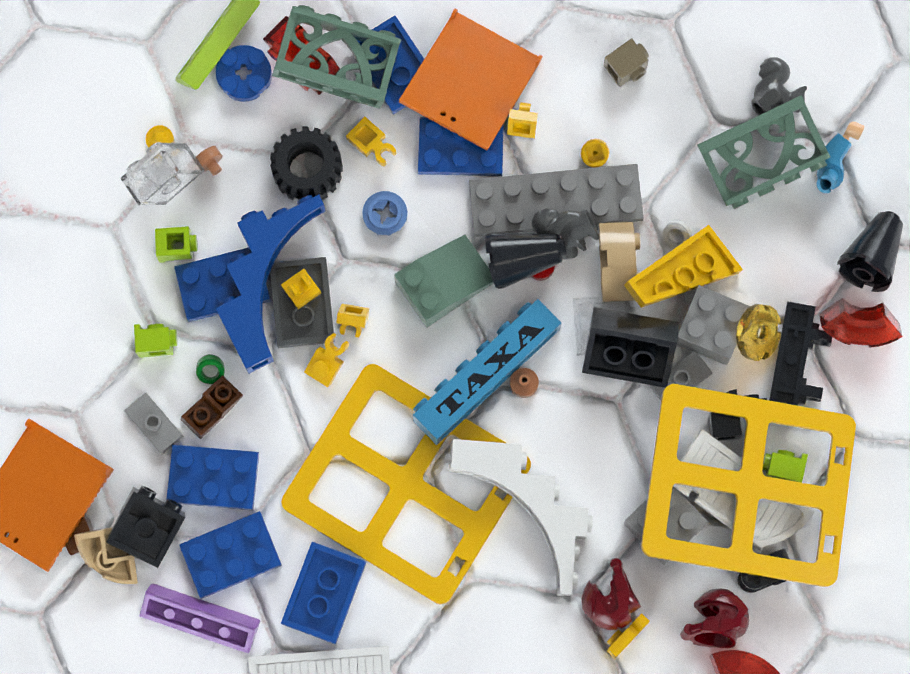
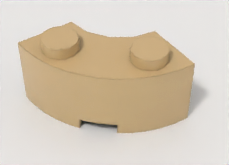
M633 222L599 223L603 302L635 301L624 284L640 273L637 272L636 250H640V233H634Z

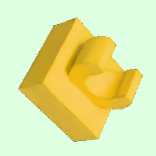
M520 102L519 110L510 109L507 135L535 139L538 113L530 112V103Z
M302 269L281 284V287L297 309H300L321 294L320 289L305 269Z
M342 303L337 313L336 323L341 324L340 334L344 335L346 327L350 325L355 327V337L359 338L368 321L370 308Z

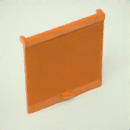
M454 8L450 19L400 97L399 103L488 151L507 119L510 109H513L543 56H537L458 13V9Z
M28 419L25 422L27 428L0 468V543L49 572L59 553L62 552V548L65 547L75 528L78 527V523L81 522V518L84 517V514L91 506V503L94 502V498L97 497L100 489L114 469L33 420Z

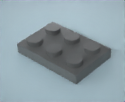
M326 257L274 262L270 276L277 347L287 348L325 343L326 338L334 333ZM302 269H305L320 289L321 294L300 309H297L281 287V284Z

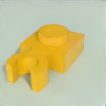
M365 116L346 135V139L364 156L368 157L373 152L376 161L381 166L385 167L387 165L386 160L381 157L383 152L388 151L393 156L397 154L393 145L382 143L386 135Z
M335 333L326 338L325 349L321 346L316 349L304 373L327 388L333 383L344 363L343 360L338 358V355L344 353L349 347V342L345 341L340 348H337L333 343L337 335Z
M641 613L623 633L618 629L607 641L611 645L607 652L616 659L650 620Z

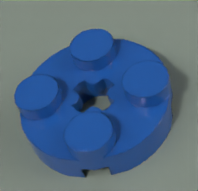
M239 45L227 49L217 62L216 79L221 90L231 99L248 102L257 99L265 89H268L272 81V68L261 49L249 45ZM242 67H247V70L252 71L251 74L246 76L245 80H242L240 75H236L237 71L241 70Z

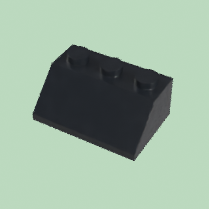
M594 307L582 373L666 388L677 347L679 322Z

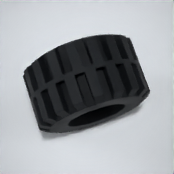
M302 126V131L297 132L296 128L291 129V135L287 136L284 133L280 137L281 142L274 144V153L271 152L270 167L275 183L278 185L279 190L283 194L286 193L287 197L291 200L297 198L299 201L309 195L313 197L320 195L324 200L328 197L327 193L329 191L333 193L337 189L336 183H340L342 179L343 165L338 145L335 140H331V136L326 132L321 134V130L314 127L313 131H309L308 126ZM303 153L318 155L323 160L321 170L316 175L308 178L294 175L290 170V166L298 155Z

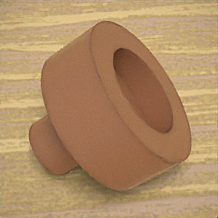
M211 146L199 153L193 160V163L199 172L209 170L215 176L222 171L218 162L222 159L223 155L216 146Z
M529 368L516 370L510 378V388L520 398L531 397L538 389V376Z

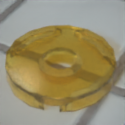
M754 304L748 307L740 318L736 333L737 347L741 355L748 360H766L778 346L781 332H778V324L781 325V320L776 309L772 306Z

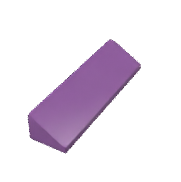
M153 583L145 592L139 617L248 654L260 624V620Z

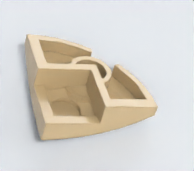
M112 527L74 535L78 551L88 567L101 574L102 578L119 584H138L134 556L106 543Z

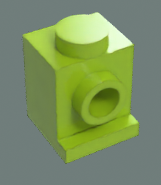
M189 226L155 229L156 257L160 263L193 259V252H198L197 235H192ZM177 242L183 244L182 249H173V246Z
M134 324L135 352L139 358L174 355L173 347L178 346L176 329L170 330L169 327H164V324L147 325V329H143L140 324Z
M778 450L777 453L772 452V454L765 453L762 470L766 471L765 476L802 483L808 454L802 453L799 458L794 457L795 453L787 450Z

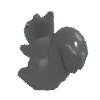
M778 57L765 59L760 65L758 73L762 80L756 85L754 98L751 100L752 108L757 115H761L801 95L805 101L807 86L799 87L792 92H789L784 87L791 74L789 65Z
M546 208L538 211L532 219V228L536 234H557L561 239H564L567 255L562 256V258H576L578 256V248L586 251L585 237L590 236L594 240L600 239L597 232L598 226L587 210H567L558 213L556 209L549 210Z

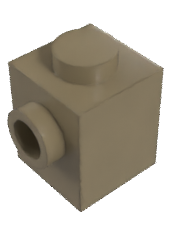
M631 38L608 54L604 59L603 66L619 87H621L631 79L635 82L646 74L647 71L645 69L648 66L649 54L642 44H636Z

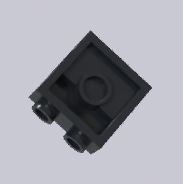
M141 486L140 489L133 487L106 539V543L158 568L186 518L185 512L181 511L183 506L174 500L167 499L166 502L155 498L157 493L146 486Z

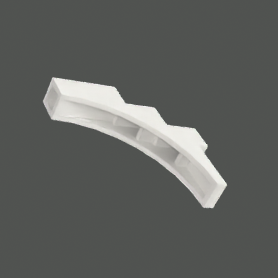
M453 439L450 443L449 472L471 475L492 483L511 495L529 512L541 529L550 548L556 572L557 596H571L572 590H577L578 573L574 572V561L579 560L580 544L575 543V539H585L587 533H591L593 528V516L588 515L589 508L554 505V501H559L560 484H555L556 476L522 474L521 470H526L527 452H522L523 444Z

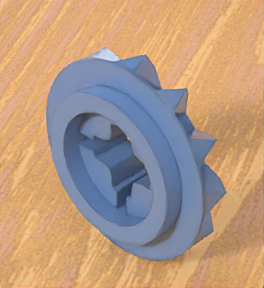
M380 191L371 195L366 200L362 215L364 223L369 230L377 235L390 236L400 231L405 222H407L408 211L404 200L399 195L390 191ZM389 203L390 214L394 217H387L383 224H381V215L376 211H384Z

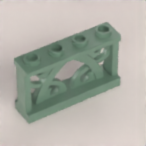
M292 6L272 76L380 109L385 100L401 39L395 37L396 35L390 31L380 30L377 32L368 29L369 27L366 24L360 22H353L351 24L342 21L341 17L335 14L327 13L322 15L316 13L309 6ZM302 23L314 28V32L311 34L303 30V36L309 42L307 45L298 40L295 34V28ZM322 29L329 32L322 34ZM342 40L352 52L357 63L343 66L336 75L328 74L327 61L316 50L329 43ZM290 41L297 48L301 49L292 62L284 60ZM375 45L383 48L386 52V59L379 64H369L368 60H373L378 56V54L370 52V46ZM310 55L319 61L321 66L318 70L310 68L309 64L315 62L312 58H308ZM351 70L360 71V73H353L356 77L355 81L348 80L345 75L346 72ZM384 70L379 89L372 87L371 71Z
M802 95L697 144L725 205L729 206L732 204L733 209L748 203L747 197L756 192L761 197L774 191L773 184L784 180L786 185L801 178L799 172L807 168L814 172L827 166L825 160L830 158ZM800 110L810 133H795L793 112ZM777 124L780 128L778 133L785 131V136L775 137L770 135V126ZM757 130L763 138L771 142H784L781 155L773 169L758 168L743 161L748 157L753 147L751 132ZM805 138L814 144L815 151L812 157L804 160L798 157L799 150L806 149V147L799 144L794 145L795 139ZM737 141H743L746 144V150L737 158L735 154L740 152V150H736L734 144ZM712 150H716L730 164L723 170L721 175H719L709 154ZM789 159L798 165V167L781 174ZM733 168L740 170L734 177V183L740 178L746 182L745 187L738 192L731 191L726 186V177ZM753 176L770 179L753 187Z

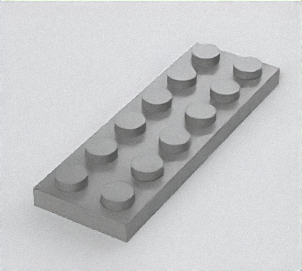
M638 164L469 180L474 237L486 236V234L532 232L534 231L532 228L534 215L546 208L549 210L556 209L558 213L567 210H587L597 225L599 223L637 222L644 219Z

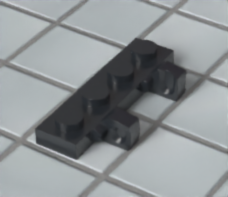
M787 301L769 401L797 406L798 404L805 405L806 400L821 402L823 388L806 385L807 379L803 378L808 349L812 350L813 344L830 347L832 344L833 332L819 330L820 324L813 323L816 306Z

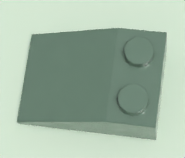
M466 235L418 258L394 274L395 283L426 328L494 284L488 266Z

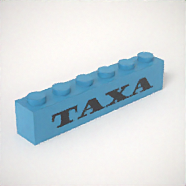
M539 299L533 304L527 302L517 312L518 318L512 323L509 321L505 322L497 330L498 336L491 343L488 340L482 343L476 350L477 356L470 362L467 359L464 360L456 368L455 372L457 374L450 381L444 379L434 389L435 395L429 400L426 398L422 399L414 407L413 422L436 445L560 331L562 322Z

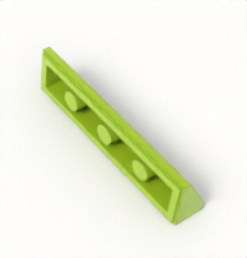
M232 0L175 77V81L193 90L199 89L260 5V1Z

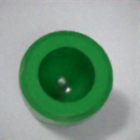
M208 354L201 357L197 362L196 375L201 382L214 384L221 376H224L225 366L220 357ZM206 365H214L219 371L214 377H208L202 369Z

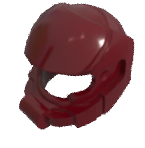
M614 558L610 562V566L613 569L610 582L611 592L604 596L597 584H592L589 580L581 598L584 613L588 615L589 619L596 626L606 630L624 628L632 622L631 613L642 607L633 593L623 569V562L618 558Z
M723 588L712 589L701 595L694 602V608L706 619L697 624H686L680 632V636L683 640L692 641L694 645L732 648L736 645L737 638L743 636L748 629V608L732 591Z

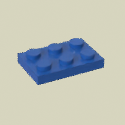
M396 15L371 29L377 32L380 30L390 31L396 35L395 37L401 39L384 100L393 115L406 107L399 103V99L424 60ZM375 45L370 46V52L378 54V56L373 60H368L369 64L383 62L386 59L385 50ZM384 70L371 71L372 84L377 89H379Z
M420 117L418 174L502 176L504 124L488 151L436 122L426 117Z
M249 247L174 266L188 323L218 315L216 308L220 306L219 303L230 296H235L236 298L241 296L226 265L230 264V260L241 253L250 254ZM267 283L263 303L271 301Z
M172 445L166 500L171 499L184 505L254 511L259 452Z
M260 511L179 544L201 599L282 566Z
M311 542L280 624L336 645L367 562Z

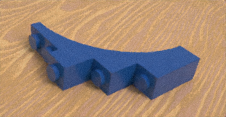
M312 195L306 196L297 202V206L288 210L287 208L279 209L268 220L263 210L259 212H248L241 217V221L237 222L251 253L248 255L246 253L236 255L230 260L231 263L226 266L241 296L225 298L219 303L220 306L216 308V311L248 374L274 362L268 348L263 325V299L266 283L275 260L290 238L312 219L326 212L320 195L315 197Z

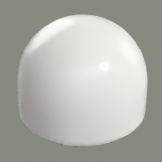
M682 220L671 221L662 232L664 243L671 249L676 248L692 237L690 226ZM670 230H680L684 236L683 241L673 242L670 239Z

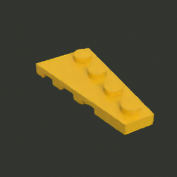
M707 225L631 278L624 286L640 308L697 289L698 285L705 286L739 274L743 269L710 225Z

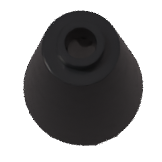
M891 211L878 213L840 256L837 265H840L838 271L844 279L861 289H863L864 285L873 287L871 292H883L890 287L903 229V223L896 213Z
M490 233L485 236L486 254L489 253L491 262L488 263L493 283L498 289H504L562 263V256L567 255L564 239H558L557 234Z

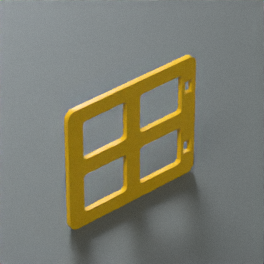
M369 364L361 371L284 493L281 503L284 510L434 603L445 604L452 598L513 497L507 493L502 500L495 495L498 487L494 485L478 511H473L425 482L423 476L446 438L450 435H454L461 440L506 442L465 418L438 445L425 434L406 465H397L351 437L350 431L376 391L385 393L411 410L422 399L426 398L429 400L431 397L376 364ZM335 456L345 458L390 487L367 528L362 532L355 530L309 501L310 494ZM528 456L526 470H521L522 474H528L531 468V461ZM410 500L427 508L461 529L464 533L461 541L437 577L430 576L382 545L405 504ZM457 556L465 560L455 577L448 569Z
M679 384L668 385L663 390L641 541L643 553L652 558L820 587L833 585L838 577L856 430L854 419L847 414ZM684 408L742 417L746 420L743 454L739 471L687 463L677 459ZM769 423L830 434L831 443L824 486L772 478L763 474L762 469ZM836 447L845 448L843 465L834 463ZM674 484L731 493L736 496L731 545L729 548L675 540L667 537V522ZM760 499L811 507L821 511L817 556L814 563L756 554L753 551L757 507ZM825 536H834L832 554L823 552Z

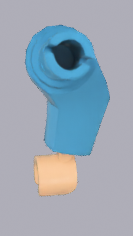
M857 122L849 123L843 136L837 133L825 146L830 158L825 160L827 166L817 170V188L820 192L830 193L831 189L837 188L843 182L844 167L842 160L852 146L848 140L850 137L859 140L864 130V125Z

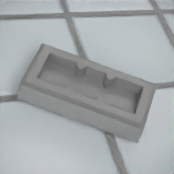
M693 351L671 368L668 385L679 384L696 387L712 375L713 372L699 354ZM650 385L649 387L661 400L662 392L665 388Z
M147 392L124 410L161 455L184 437Z

